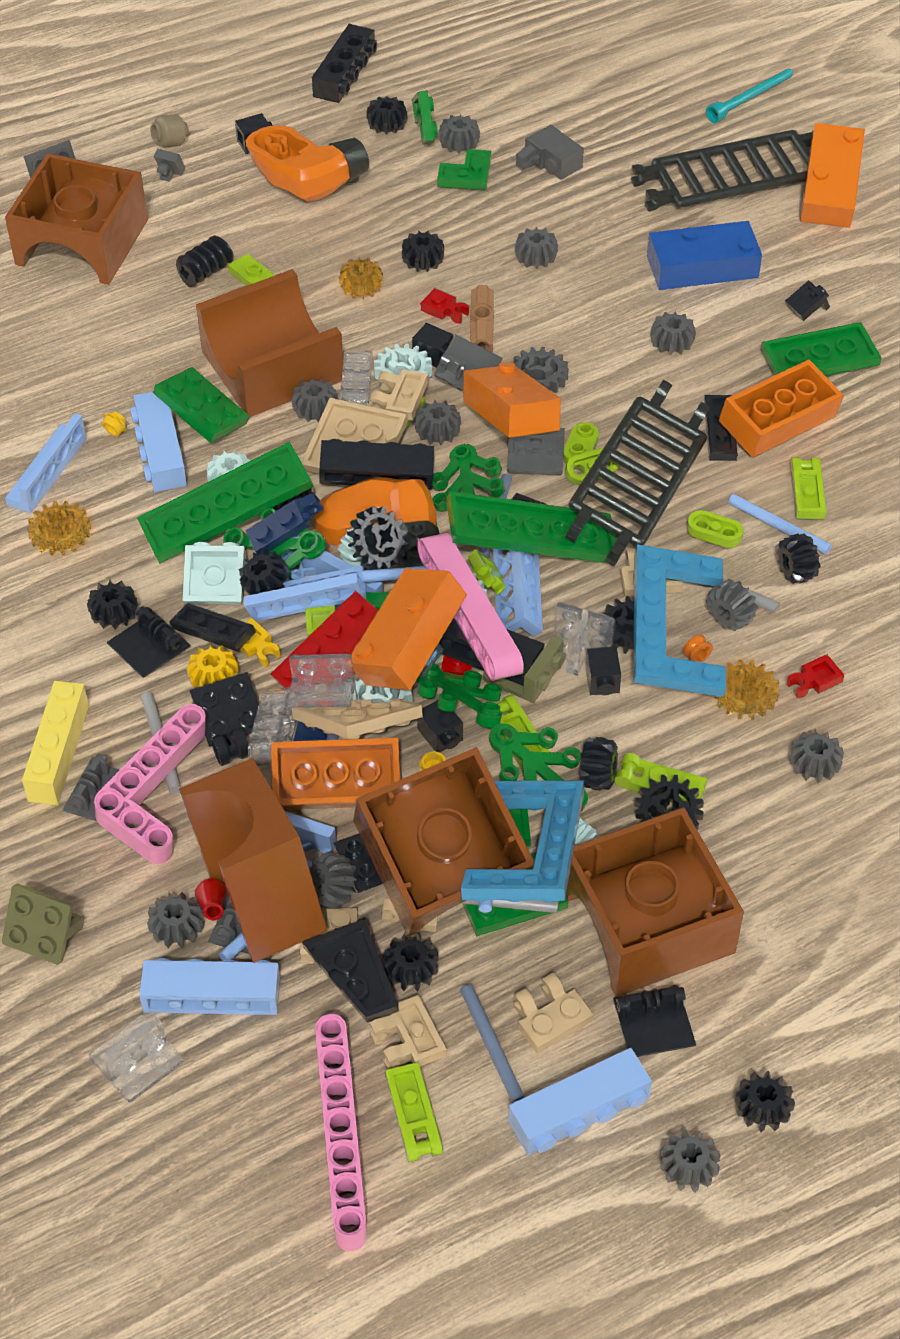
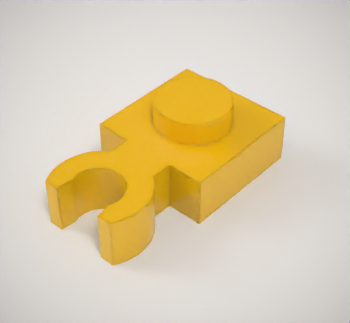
M253 618L249 619L246 623L252 624L256 633L240 648V651L248 658L257 654L259 663L267 667L269 663L266 655L273 654L275 657L280 658L279 647L272 643L271 635Z

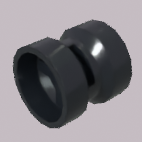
M241 727L231 730L228 735L222 736L219 734L211 737L212 748L220 766L230 764L231 760L235 758L244 759L251 756L246 736Z

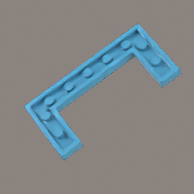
M637 544L634 555L633 683L723 697L726 691V666L666 657V578L716 586L723 581V559Z
M494 781L508 810L529 809L536 811L546 809L533 870L466 869L461 886L462 900H475L478 902L487 900H508L510 902L522 900L565 901L584 797V781Z

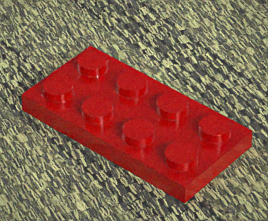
M355 591L270 675L300 704L316 700H327L355 673L347 664V661L378 610Z

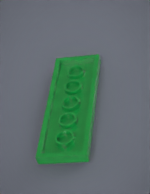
M289 441L137 517L160 564L184 552L186 545L204 542L262 513L266 508H272L314 486Z
M449 491L446 497L452 543L607 563L605 559L616 542V537L613 533L590 520L584 526L575 543L564 538L573 520L578 515L577 512L568 507ZM600 512L601 514L612 519L610 513Z

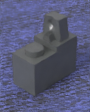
M549 125L525 138V147L516 153V166L521 170L534 165L540 170L545 168L548 172L562 180L583 168L584 148L553 125Z

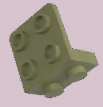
M552 636L524 676V686L504 678L492 681L485 671L483 679L489 684H496L511 694L535 703L542 691H545L549 686L555 672L562 667L565 661L566 654L563 653L564 640L557 636Z

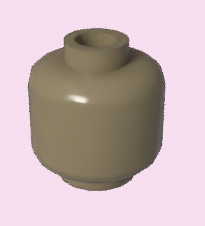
M178 114L157 116L150 127L151 137L160 147L181 146L189 132L187 123Z

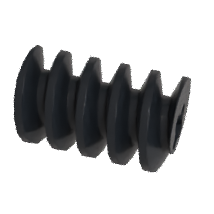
M216 235L211 236L208 240L203 241L200 245L195 246L192 250H188L184 255H180L177 258V272L188 287H194L196 282L201 283L204 277H210L211 272L216 273L219 268H224L227 263H232L233 251L224 239Z

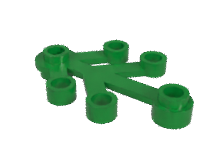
M470 444L456 446L450 452L449 458L451 462L442 472L433 474L432 488L435 491H442L448 486L450 478L460 470V475L445 493H438L433 497L435 509L439 512L448 510L446 497L449 491L461 492L463 489V493L475 494L474 486L489 492L493 497H499L505 492L502 479H487L471 471V467L474 466L485 470L488 476H496L502 471V466L496 457L485 459L478 456L475 447Z
M266 508L261 513V520L273 514L276 510ZM238 527L230 528L223 537V543H237L240 546H244L245 550L253 548L248 535ZM306 528L298 533L299 538H290L269 552L275 551L281 557L288 550L295 551L284 560L288 565L289 571L287 573L290 578L291 569L305 558L309 560L315 559L323 553L326 547V540L321 533L310 531Z
M426 663L416 680L419 684L417 693L420 696L433 698L436 695L437 687L440 686L443 688V691L438 699L437 707L447 712L455 711L457 700L459 699L477 711L476 723L478 725L492 729L495 725L501 723L502 712L498 704L493 702L482 703L475 698H484L494 702L499 701L502 693L500 686L485 684L484 689H481L479 687L482 675L476 671H465L464 676L444 672L435 663Z
M497 724L489 733L490 745L500 755V781H517L519 777V769L513 765V754L522 761L524 781H537V775L545 781H565L547 765H560L570 769L576 768L581 761V752L575 747L566 748L564 753L533 752L523 746L540 745L545 749L553 748L557 742L558 733L550 727L543 728L540 733L518 732L509 724ZM543 736H549L552 740H546ZM567 755L573 756L576 760H570ZM505 772H510L514 777H507ZM585 789L581 812L588 802V795Z

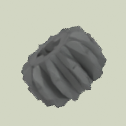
M461 114L456 117L450 115L449 119H443L439 129L442 148H448L449 152L457 151L458 154L461 151L467 152V149H475L480 138L477 120L471 119L470 115L463 117Z
M537 227L534 230L526 228L525 233H519L515 244V252L519 263H525L526 268L535 266L536 269L538 266L547 267L548 263H554L558 252V243L554 233H548L547 228L538 230Z
M675 311L673 314L664 312L663 316H656L650 335L653 347H659L660 353L668 351L670 355L673 352L682 355L683 350H690L696 336V331L692 319H687L686 314L677 315Z
M311 378L309 382L301 381L300 386L294 387L292 407L298 418H305L307 423L312 419L317 420L319 423L329 398L338 399V394L331 382L325 383L322 378L314 381Z
M434 400L433 404L424 402L423 407L417 409L415 429L416 433H419L421 440H428L429 444L438 442L442 445L443 441L452 443V439L458 436L461 416L460 412H457L455 405H448L446 400L442 403H437Z
M728 579L721 584H717L709 593V599L706 603L711 609L708 613L714 615L716 618L715 622H721L724 629L730 627L733 631L747 626L756 616L755 613L758 609L757 604L754 603L756 597L748 592L749 587L744 588L740 580L734 582Z
M816 729L813 730L811 735L803 732L799 739H795L793 742L790 764L795 766V774L804 773L805 781L810 777H814L818 783L823 777L831 780L834 774L841 770L844 751L839 746L838 738L829 739L828 731L823 735L818 734Z
M331 852L321 853L320 857L313 858L312 867H309V871L320 906L332 909L341 907L343 904L350 902V894L356 893L353 887L354 882L358 880L354 877L356 866L351 865L350 858Z
M183 891L177 897H173L168 892L166 900L156 898V906L149 907L148 930L153 933V938L157 943L164 941L168 949L173 943H177L182 948L185 940L194 942L196 938L195 933L202 932V909L198 907L194 897L186 899Z
M686 1129L682 1131L681 1138L672 1134L669 1137V1145H664L661 1149L663 1159L660 1161V1169L667 1172V1182L679 1181L678 1189L680 1191L685 1188V1185H690L694 1193L699 1190L700 1184L708 1188L712 1184V1177H716L720 1170V1166L717 1163L720 1161L721 1155L718 1150H713V1138L702 1141L701 1131L697 1132L695 1137H690Z

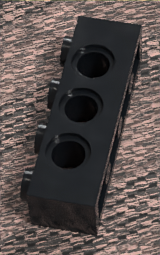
M353 24L347 25L312 76L313 97L340 103L344 95L348 94L352 83L358 79L362 68L366 67L370 56L376 52L377 40H375V29Z

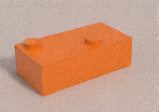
M815 123L800 221L846 228L851 227L855 211L865 129Z
M807 360L726 398L719 422L753 458L835 418L844 395L810 360Z
M502 362L496 367L464 371L463 402L507 437L560 431L561 398L516 367L514 363Z
M405 568L360 642L354 648L347 664L367 686L411 690L466 598L467 593L450 571Z
M398 738L271 742L272 791L283 810L353 808L356 805L357 798L400 780Z

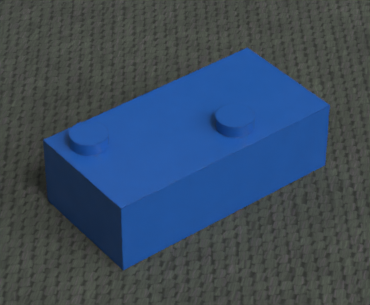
M741 221L651 232L648 238L647 258L658 290L759 278L762 252L750 222Z

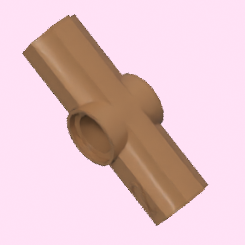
M478 285L475 289L471 290L470 342L492 352L494 290L488 288L487 285Z

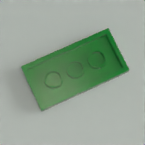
M862 322L763 341L761 344V351L774 376L807 360H810L825 376L878 366L882 358Z

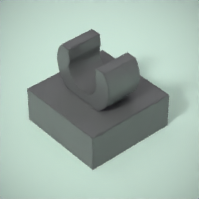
M157 148L154 158L158 165L157 173L161 174L160 179L170 182L173 174L182 176L186 167L180 154Z

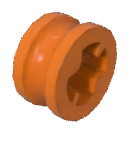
M699 634L692 637L685 644L683 654L686 657H690V661L703 662L711 654L713 645L710 642H706V638Z

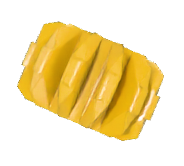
M210 644L207 650L198 647L197 654L190 655L189 664L187 665V676L190 678L193 689L238 675L239 672L235 656L232 651H226L223 645L214 649Z

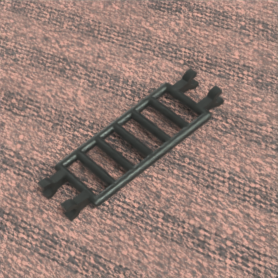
M788 130L654 158L650 166L632 165V171L637 176L631 177V183L634 187L643 185L647 180L660 178L666 190L648 189L645 193L650 201H646L644 206L650 212L658 209L661 205L674 203L676 207L682 208L806 181L807 171H796L779 142L791 140L808 166L810 151L807 147L811 146L813 131L798 134L796 130ZM769 145L787 175L774 177L756 147ZM746 150L764 180L751 182L733 152ZM723 154L741 185L728 187L711 157ZM700 159L718 190L705 192L688 161ZM677 164L693 190L694 195L682 197L664 166Z
M665 380L661 382L650 401L641 396L634 400L569 501V507L577 512L578 515L573 520L564 538L575 543L588 520L596 523L618 536L605 559V562L614 567L628 543L635 547L637 544L645 545L707 441V435L698 428L709 411L710 406L701 402L688 423L660 407L672 387V384ZM641 410L646 411L694 439L693 443L689 447L639 418L638 414ZM633 426L684 456L681 463H677L627 433L629 428ZM619 444L626 445L674 473L670 481L617 451L616 449ZM609 460L617 463L663 490L661 496L657 498L607 469L605 467ZM598 477L653 508L649 516L595 486L594 483ZM587 494L641 525L642 527L638 534L584 504L583 501Z

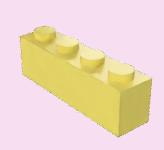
M54 681L22 778L28 802L59 805L89 708L84 684Z

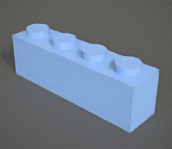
M153 392L133 395L135 407H130L133 424L139 423V426H134L137 443L143 442V445L139 446L141 461H147L148 465H143L146 482L152 481L154 492L187 486L184 464L170 407Z
M165 958L144 960L139 995L143 1013L278 1015L279 966L278 963H271L267 960H260L256 963L237 962L231 959L221 962L203 961L200 959L171 961Z
M629 1048L510 1104L508 1122L527 1155L536 1151L540 1153L551 1149L557 1141L567 1136L570 1138L577 1137L590 1125L599 1121L600 1123L608 1122L618 1112L628 1107L637 1108L643 1105L650 1097L652 1080L632 1048Z

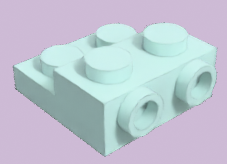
M206 542L186 545L183 603L193 605H242L243 587L240 584L239 579L241 576L238 569L245 567L243 559H246V552L244 546L233 542L223 543L222 546H211V544Z

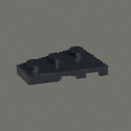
M365 919L302 942L308 954L367 1023L399 1011Z

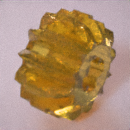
M358 257L357 260L349 259L348 264L342 265L339 284H341L345 295L351 294L353 299L359 296L364 300L365 296L374 297V293L380 292L382 287L383 272L378 266V262H371L370 258L361 260Z

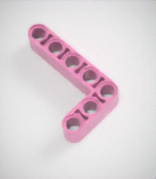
M188 704L180 708L95 796V817L98 824L154 864H162L170 860L173 854V835L168 826L141 808L139 804L205 736L206 715L204 710L196 704ZM192 722L196 723V725H187V723ZM168 743H175V744H177V745H175V746H167L166 744H168ZM147 764H155V765H157V766H155V767H147V766H145V765H147ZM127 785H135V786H136L135 788H132V789H127V788H125V786H127ZM107 806L115 807L113 810H104L103 808ZM130 824L140 825L138 828L127 827ZM154 842L165 843L163 846L152 845Z

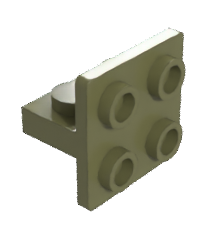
M17 883L11 889L2 944L58 965L63 961L67 939L83 928L85 917L72 913L74 907L72 903Z

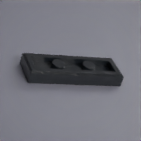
M732 395L704 396V403L710 406L705 416L709 461H737L736 439L719 422L725 400Z
M187 603L169 621L174 630L220 646L223 645V647L237 652L256 633L252 624Z

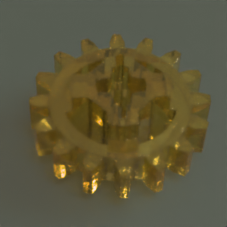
M53 501L52 507L44 504L42 505V512L35 510L33 512L34 518L28 519L29 527H27L29 539H31L33 547H39V552L41 553L49 549V553L52 556L56 551H60L62 555H65L66 549L75 552V545L84 546V538L90 537L89 529H91L89 517H87L85 509H79V504L77 503L69 507L68 501H65L63 505H58L57 501Z
M738 659L737 666L728 662L726 665L725 694L723 697L713 696L714 699H718L717 706L719 708L726 706L727 715L737 712L738 719H742L744 714H748L751 720H754L755 713L762 717L766 716L767 709H774L780 692L778 690L779 680H773L774 671L765 672V664H761L759 667L754 666V660H750L749 664L746 665L742 659Z

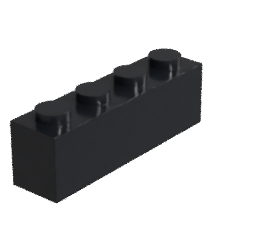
M340 439L321 440L319 484L353 485L366 479L385 477L392 479H420L424 481L428 489L432 490L434 446H427L422 443L407 445L396 442L371 443L365 440L358 442L342 441Z
M453 618L434 651L484 670L455 618ZM507 629L521 653L523 673L504 679L524 686V676L544 649L545 643Z

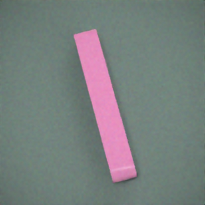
M442 533L418 539V554L424 567L428 570L450 571L467 593L454 618L490 680L494 681L522 674L523 659L519 649L455 543H452L451 536L448 533Z
M327 1014L317 1021L315 1031L334 1235L336 1243L341 1249L355 1251L360 1249L367 1240V1226L347 1029L345 1021L341 1016ZM330 1033L338 1034V1036L334 1038L325 1037L327 1034ZM334 1063L342 1065L337 1069L328 1068L329 1065ZM337 1094L345 1096L341 1100L330 1099L333 1095ZM338 1126L348 1128L345 1132L341 1133L333 1131ZM348 1158L352 1160L347 1165H339L336 1163L339 1159ZM344 1191L355 1193L353 1197L348 1199L339 1197ZM349 1224L359 1227L352 1233L342 1231V1228Z

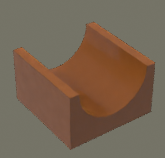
M47 153L5 216L15 265L25 267L39 243H57L83 256L94 268L99 282L110 285L148 221L141 172Z
M293 269L196 304L202 353L240 408L250 417L292 401L294 387L300 386L301 381L309 382L311 378L314 381H318L322 378L325 383L331 382L332 385L344 381L342 334L337 327L321 333L318 332L306 310L299 288L298 275Z
M477 747L356 799L353 822L408 937L420 932L426 924L437 916L467 901L462 900L461 886L466 869L533 870L534 868L532 856Z
M253 758L179 789L209 878H215L227 887L253 963L327 931L300 837Z
M684 807L574 846L566 897L568 901L579 898L588 910L605 950L610 971V987L616 997L736 953L744 910Z

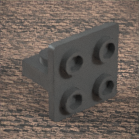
M560 428V431L508 437L507 472L562 475L565 428Z

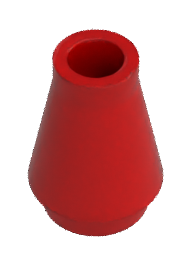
M215 878L204 879L195 889V899L203 910L205 918L212 921L221 918L227 897L226 886Z

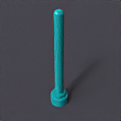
M790 68L785 69L724 103L716 101L706 107L707 118L714 124L725 119L728 111L791 78L793 70Z

